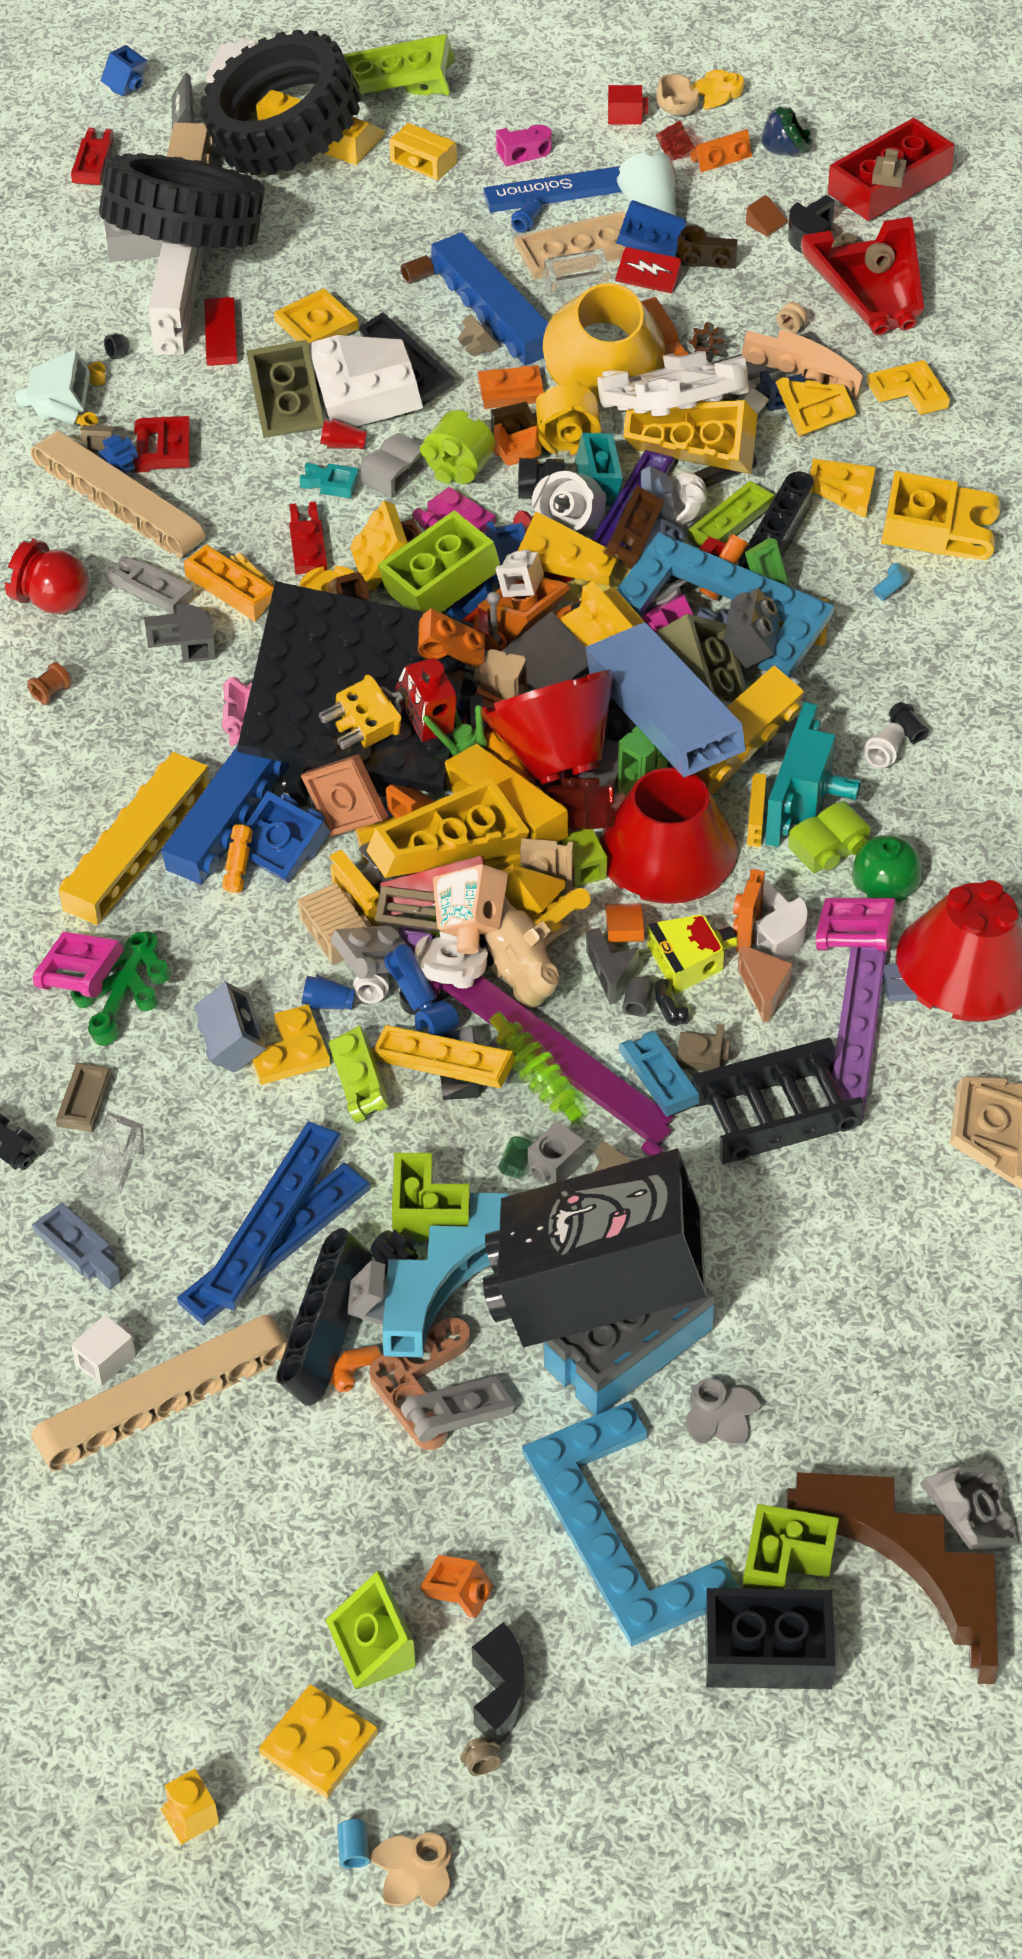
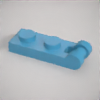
M652 1030L643 1034L642 1039L633 1042L629 1039L619 1044L622 1057L627 1064L631 1065L666 1117L699 1104V1093L655 1031Z

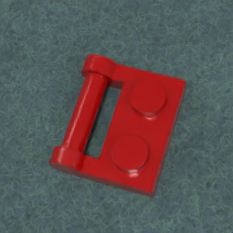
M189 416L139 418L134 422L138 458L133 460L135 467L133 470L136 473L150 472L151 469L190 468ZM152 433H158L157 453H149V436Z

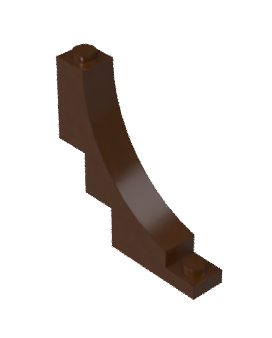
M797 1472L795 1488H787V1509L839 1518L838 1535L855 1540L876 1550L909 1574L938 1609L948 1628L953 1644L970 1645L969 1668L977 1669V1684H994L998 1669L995 1554L945 1552L944 1515L895 1513L894 1477Z

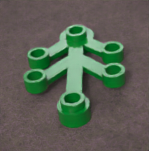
M137 932L126 941L124 951L111 970L124 963L125 965L123 969L102 981V990L98 997L82 996L81 992L71 991V997L79 1008L90 1006L97 998L111 991L102 1012L95 1014L89 1020L88 1032L93 1041L99 1046L109 1045L118 1039L120 1028L115 1018L129 988L134 994V1000L139 1010L144 1012L150 1011L158 1005L159 1000L153 988L146 987L137 973L140 965L145 964L147 966V974L152 983L163 984L171 977V971L164 960H159L157 957L159 953V940L152 932Z

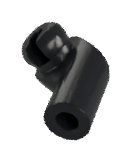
M667 979L656 981L654 985L656 1002L666 1022L672 1026L686 1024L689 1021L688 1007L686 1005L675 1006L671 982Z

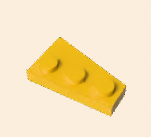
M537 511L518 551L529 550L531 552H538L543 571L589 582L594 581L595 583L607 586L610 585L619 564V559L615 556L610 558L603 554L604 546Z

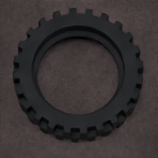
M293 30L292 34L286 35L285 32L276 33L274 38L267 40L264 37L259 39L258 44L249 48L247 45L241 49L242 53L237 57L233 58L231 56L225 61L226 66L222 70L217 69L213 74L215 80L213 83H207L204 89L207 95L202 96L200 105L203 108L200 109L203 123L226 163L230 167L235 166L236 170L241 173L249 170L251 175L259 176L262 171H266L267 175H275L277 170L285 169L286 172L294 170L295 165L302 162L306 165L312 162V157L318 153L323 155L329 151L328 146L334 141L338 143L344 137L342 134L344 129H350L353 125L352 116L359 113L360 106L358 102H361V93L359 91L360 87L336 41H332L330 36L326 34L319 36L317 31L309 30L307 34H304L302 30ZM315 84L311 91L290 109L267 119L247 121L252 112L257 108L256 105L271 89L281 92L298 85Z
M126 153L122 156L113 155L106 160L99 213L101 218L105 219L107 223L116 225L121 230H129L132 234L148 236L150 239L158 241L165 240L173 244H188L192 247L206 246L214 249H219L220 247L235 249L236 246L243 248L253 245L257 241L265 187L260 181L252 179L247 174H240L239 171L222 168V166L203 163V161L199 160L193 161L183 159V157H167L160 154L147 155L145 153H138L137 155Z

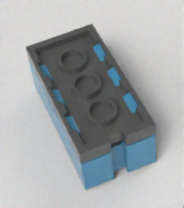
M706 1287V1298L544 1342V1367L564 1387L572 1383L576 1387L575 1398L595 1416L609 1409L713 1329L715 1295Z

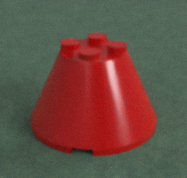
M608 669L591 673L586 677L566 680L496 702L494 707L481 708L483 720L533 777L540 779L541 785L567 778V770L572 769L573 775L599 768L598 760H601L603 756L613 681L612 671Z
M987 880L983 883H967L952 888L948 895L913 921L902 933L896 949L895 962L902 979L916 994V1000L932 1010L933 1006L941 1010L953 1013V1019L973 1022L997 1020L1011 1015L1022 1008V918L1014 900L1003 891V886L997 881Z

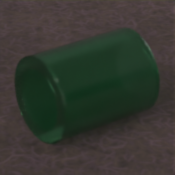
M520 1136L511 1137L499 1163V1171L506 1176L517 1179L521 1178L528 1164V1148L532 1143Z

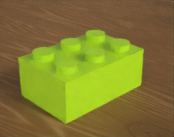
M454 510L380 562L378 568L386 592L406 609L426 613L432 608L441 613L496 573V567L500 565L494 542Z

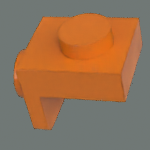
M501 423L495 425V448L493 452L496 456H500L506 465L519 463V458H535L540 456L539 428L536 425L508 435Z

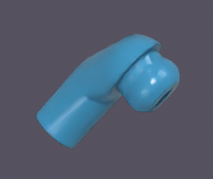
M900 563L892 564L888 568V576L872 588L874 594L883 601L907 583L910 578V571L907 567L902 566Z

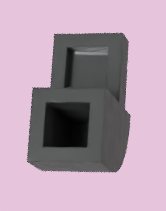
M176 604V614L144 617L148 648L181 644L183 663L216 659L211 619L202 609L189 604Z

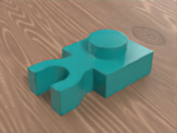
M306 462L304 466L305 475L301 474L299 478L300 488H320V494L351 499L359 480V468L328 463L327 468L324 469L316 464Z

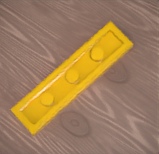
M385 1025L372 1050L375 1060L382 1063L500 1089L516 1060L512 1051Z

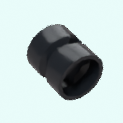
M519 458L518 499H532L537 484L544 477L564 471V459L550 458L546 459L544 464H540L537 458Z

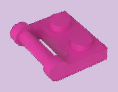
M825 898L816 932V949L828 951L830 947L876 948L877 951H889L890 936L897 911L896 900L894 898ZM841 932H873V933H841Z
M63 931L33 974L34 986L41 989L56 987L81 992L83 996L96 998L101 993L102 981L124 949L118 940ZM60 968L86 974L81 978L58 974L56 971Z

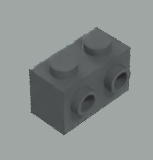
M756 588L749 593L743 592L738 594L731 601L723 641L745 668L774 655L781 615L777 612L773 600L770 597H766L759 588Z

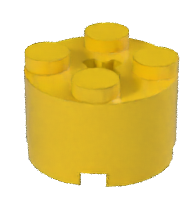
M566 381L564 384L552 387L537 397L536 417L539 428V440L541 445L550 453L557 455V451H570V455H576L582 433H601L597 398L589 389L581 386L579 381Z

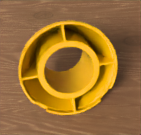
M603 283L587 289L564 304L552 316L544 333L543 353L547 364L546 368L557 385H562L569 380L579 381L581 386L586 387L596 396L598 404H601L597 377H603L602 372L610 369L628 372V377L662 369L664 364L663 356L665 355V340L656 319L631 290L618 284ZM596 323H609L620 327L629 336L620 341L606 342L592 337L584 328Z

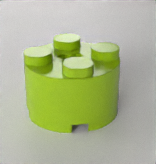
M462 410L447 412L420 446V452L427 464L435 472L436 479L446 484H450L451 481L460 484L472 482L493 455L495 438L491 430L479 418L476 422L468 418V412Z

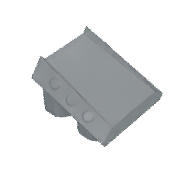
M959 1466L926 1477L920 1483L970 1550H1000L1020 1544L1016 1537L1017 1530L1014 1521L1009 1513L1004 1510L1000 1502L1003 1498L1001 1484L992 1472L986 1471L985 1467Z

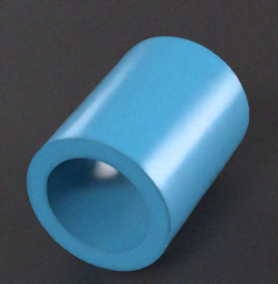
M356 1819L339 1823L337 1825L339 1865L345 1869L367 1866L370 1863L367 1823Z

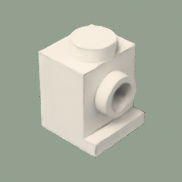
M529 550L507 554L503 564L496 567L503 597L535 595L544 576L539 553ZM524 579V584H516L517 580Z

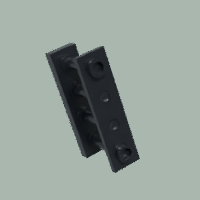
M830 1037L692 1075L691 1083L699 1093V1104L695 1105L696 1108L711 1105L725 1134L720 1136L719 1159L722 1164L742 1161L753 1155L839 1131H849L854 1127L861 1126L863 1112L861 1097L844 1101L829 1072L833 1070L835 1059V1046ZM810 1076L816 1077L829 1106L810 1111L795 1080ZM781 1086L795 1115L774 1120L760 1090ZM740 1095L747 1096L760 1125L740 1130L726 1099Z

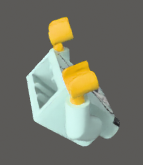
M76 350L57 356L31 370L28 387L16 390L15 392L17 403L21 408L32 405L38 416L43 419L54 418L70 425L77 423L81 425V428L83 425L99 423L97 415L93 412H87L83 415L78 413L84 411L88 383L90 382L94 386L105 384V366L99 361L92 362L90 366L86 365V362L82 360Z

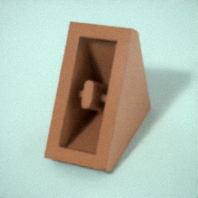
M747 946L739 948L738 971L762 1021H770L791 985L792 963Z

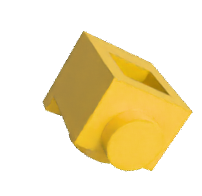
M195 1768L164 1785L167 1802L162 1804L161 1812L181 1845L219 1824L215 1801Z

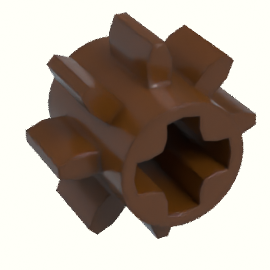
M705 322L704 329L694 327L695 334L693 339L688 341L689 344L693 345L694 352L706 351L708 362L713 361L714 354L723 357V349L729 343L722 335L725 329L722 327L714 329L713 323Z

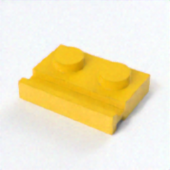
M342 849L331 854L330 859L334 863L331 865L332 884L337 883L338 888L342 892H349L354 901L355 911H357L358 916L365 915L371 927L381 926V924L375 921L379 893Z

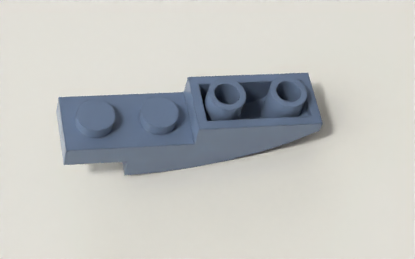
M652 466L641 470V488L665 501L642 552L644 553L658 532L684 543V529L674 525L672 477ZM671 575L666 582L671 583L681 578ZM686 583L683 584V585H682L681 587H679V588H680V589L685 588V587H686Z

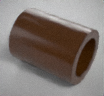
M427 255L403 263L400 266L402 277L408 284L434 274L433 264Z

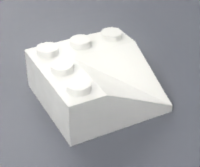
M335 335L308 343L329 420L332 421L335 418L353 427H358L423 408L414 372L402 340Z

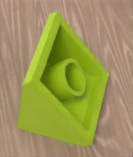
M376 1571L325 1619L355 1689L363 1688L415 1668L414 1640L383 1571Z

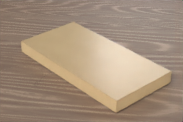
M620 211L514 237V245L534 280L621 259L625 246L617 244L616 241L626 213L625 211Z

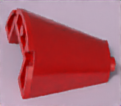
M911 216L884 221L876 240L832 247L834 238L831 231L803 235L801 250L806 261L866 323L874 335H882L888 330L900 328L903 331L909 330L917 324L916 318L924 310L914 224ZM875 243L889 245L895 254L893 265L882 273L870 271L865 264L866 251ZM880 256L876 263L883 260L885 256Z

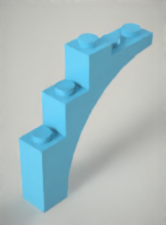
M470 1193L468 1227L430 1226L427 1260H388V1287L385 1295L383 1319L384 1356L423 1357L427 1335L438 1311L456 1289L474 1274L490 1266L485 1246V1234L500 1230L501 1198L507 1197L508 1193Z

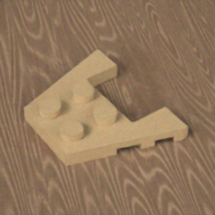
M962 1077L956 1089L950 1144L1021 1190L1022 1084L1007 1083V1080L1003 1078Z

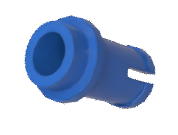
M529 198L520 210L512 214L511 225L517 232L523 233L533 227V221L543 210L541 202L538 199Z

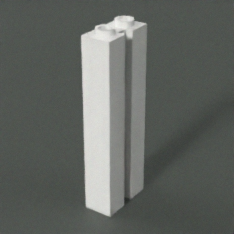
M162 241L149 303L154 354H185L205 246L192 247L188 244H173L169 241Z

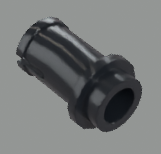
M899 702L889 711L890 723L899 724L912 744L924 740L928 736V728L913 713L914 708L910 704Z

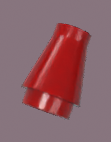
M335 418L332 421L325 419L320 444L327 445V449L364 450L367 431L355 428Z

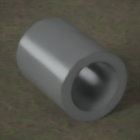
M638 976L629 979L622 1005V1010L625 1014L640 1017L646 1015L653 989V984L650 980Z

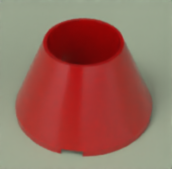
M676 768L656 769L643 775L606 823L599 840L607 856V876L616 886L622 890L625 888L639 895L642 900L664 904L689 902L714 892L721 886V883L728 875L733 872L738 855L734 831L705 783L695 774L683 777Z

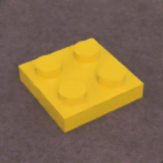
M325 288L274 312L275 322L296 341L307 340L308 343L335 335H347L359 329L358 318Z
M385 500L370 515L368 523L361 533L354 537L350 547L358 572L364 577L368 590L373 592L382 582L378 564L408 543L395 504Z
M309 1684L259 1746V1753L328 1799L378 1735V1727Z

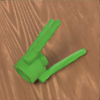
M481 705L475 707L476 729H472L468 724H463L455 709L454 724L456 728L452 733V741L429 716L425 715L423 717V721L450 750L452 757L476 743L481 747L488 744L484 735Z

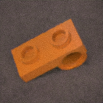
M431 608L419 620L418 652L427 659H441L449 655L477 668L484 663L485 634Z

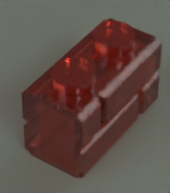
M582 777L561 778L560 785H551L548 788L549 797L561 803L567 809L568 828L589 830L610 828L615 825V809L611 807L614 804V788L610 785H600V778L582 779Z

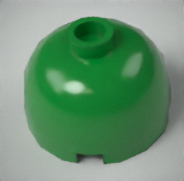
M890 834L878 835L865 842L857 851L852 867L854 886L866 893L867 898H894L896 902L907 899L908 895L919 889L923 873L920 854L915 847L906 839Z

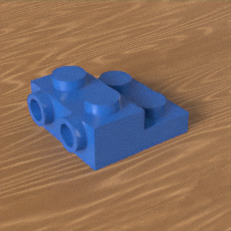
M267 791L245 824L253 830L251 843L247 844V847H250L248 861L281 880L290 883L305 858L313 859L331 831L325 824L326 818L317 811L309 808L306 812L298 808L299 804L288 795L281 793L278 797Z

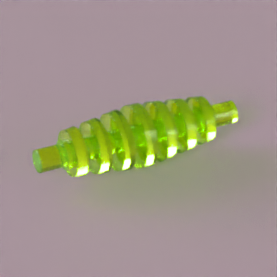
M500 1011L495 1013L489 1021L498 1031L496 1042L499 1047L506 1046L504 1050L513 1052L516 1060L512 1068L515 1072L521 1071L518 1078L522 1083L530 1082L528 1088L534 1094L542 1091L538 1098L544 1104L554 1100L550 1104L549 1109L555 1114L558 1112L564 1113L572 1124L581 1120L584 1114L575 1104L577 1093L574 1088L566 1090L570 1082L566 1076L559 1077L562 1069L558 1063L552 1064L555 1060L554 1056L549 1051L543 1053L545 1047L540 1042L532 1043L534 1036L529 1032L522 1033L524 1027L519 1022L509 1023Z

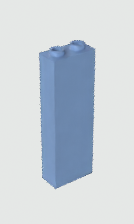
M646 622L585 647L589 673L611 669L613 681L610 697L683 777H687L746 751L742 723Z

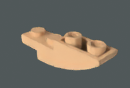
M781 329L777 338L747 331L741 355L745 357L746 361L775 368L783 372L802 374L805 381H816L823 385H829L830 383L844 385L849 397H858L863 375L830 349L810 339Z

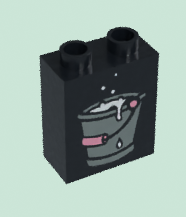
M678 1148L501 1198L500 1230L485 1234L486 1251L494 1272L492 1275L483 1277V1291L487 1307L496 1323L512 1319L523 1348L706 1298L702 1210Z

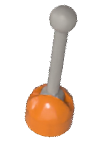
M491 592L487 596V602L490 604L491 631L485 640V649L488 651L491 649L502 651L508 646L504 634L497 631V604L500 602V596L496 592Z

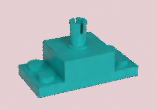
M804 702L768 800L766 845L779 847L782 837H789L792 824L797 825L808 818L818 816L827 794L852 799L853 801H857L859 796L861 779L832 774L836 735L820 731L822 721L816 719V704Z

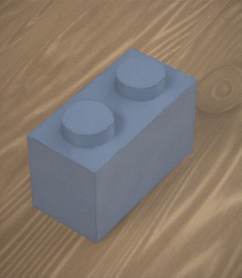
M225 981L194 1006L198 1017V1028L203 1034L207 1047L206 1055L215 1066H221L231 1072H236L267 1049L249 993Z

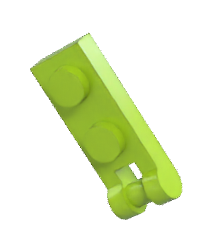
M359 1025L329 1041V1047L348 1102L347 1109L354 1122L357 1124L368 1118L367 1114L376 1109L381 1112L390 1107L367 1034Z

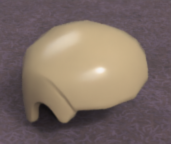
M666 74L659 79L656 100L660 108L674 116H685L698 107L699 90H692L690 79L686 76Z

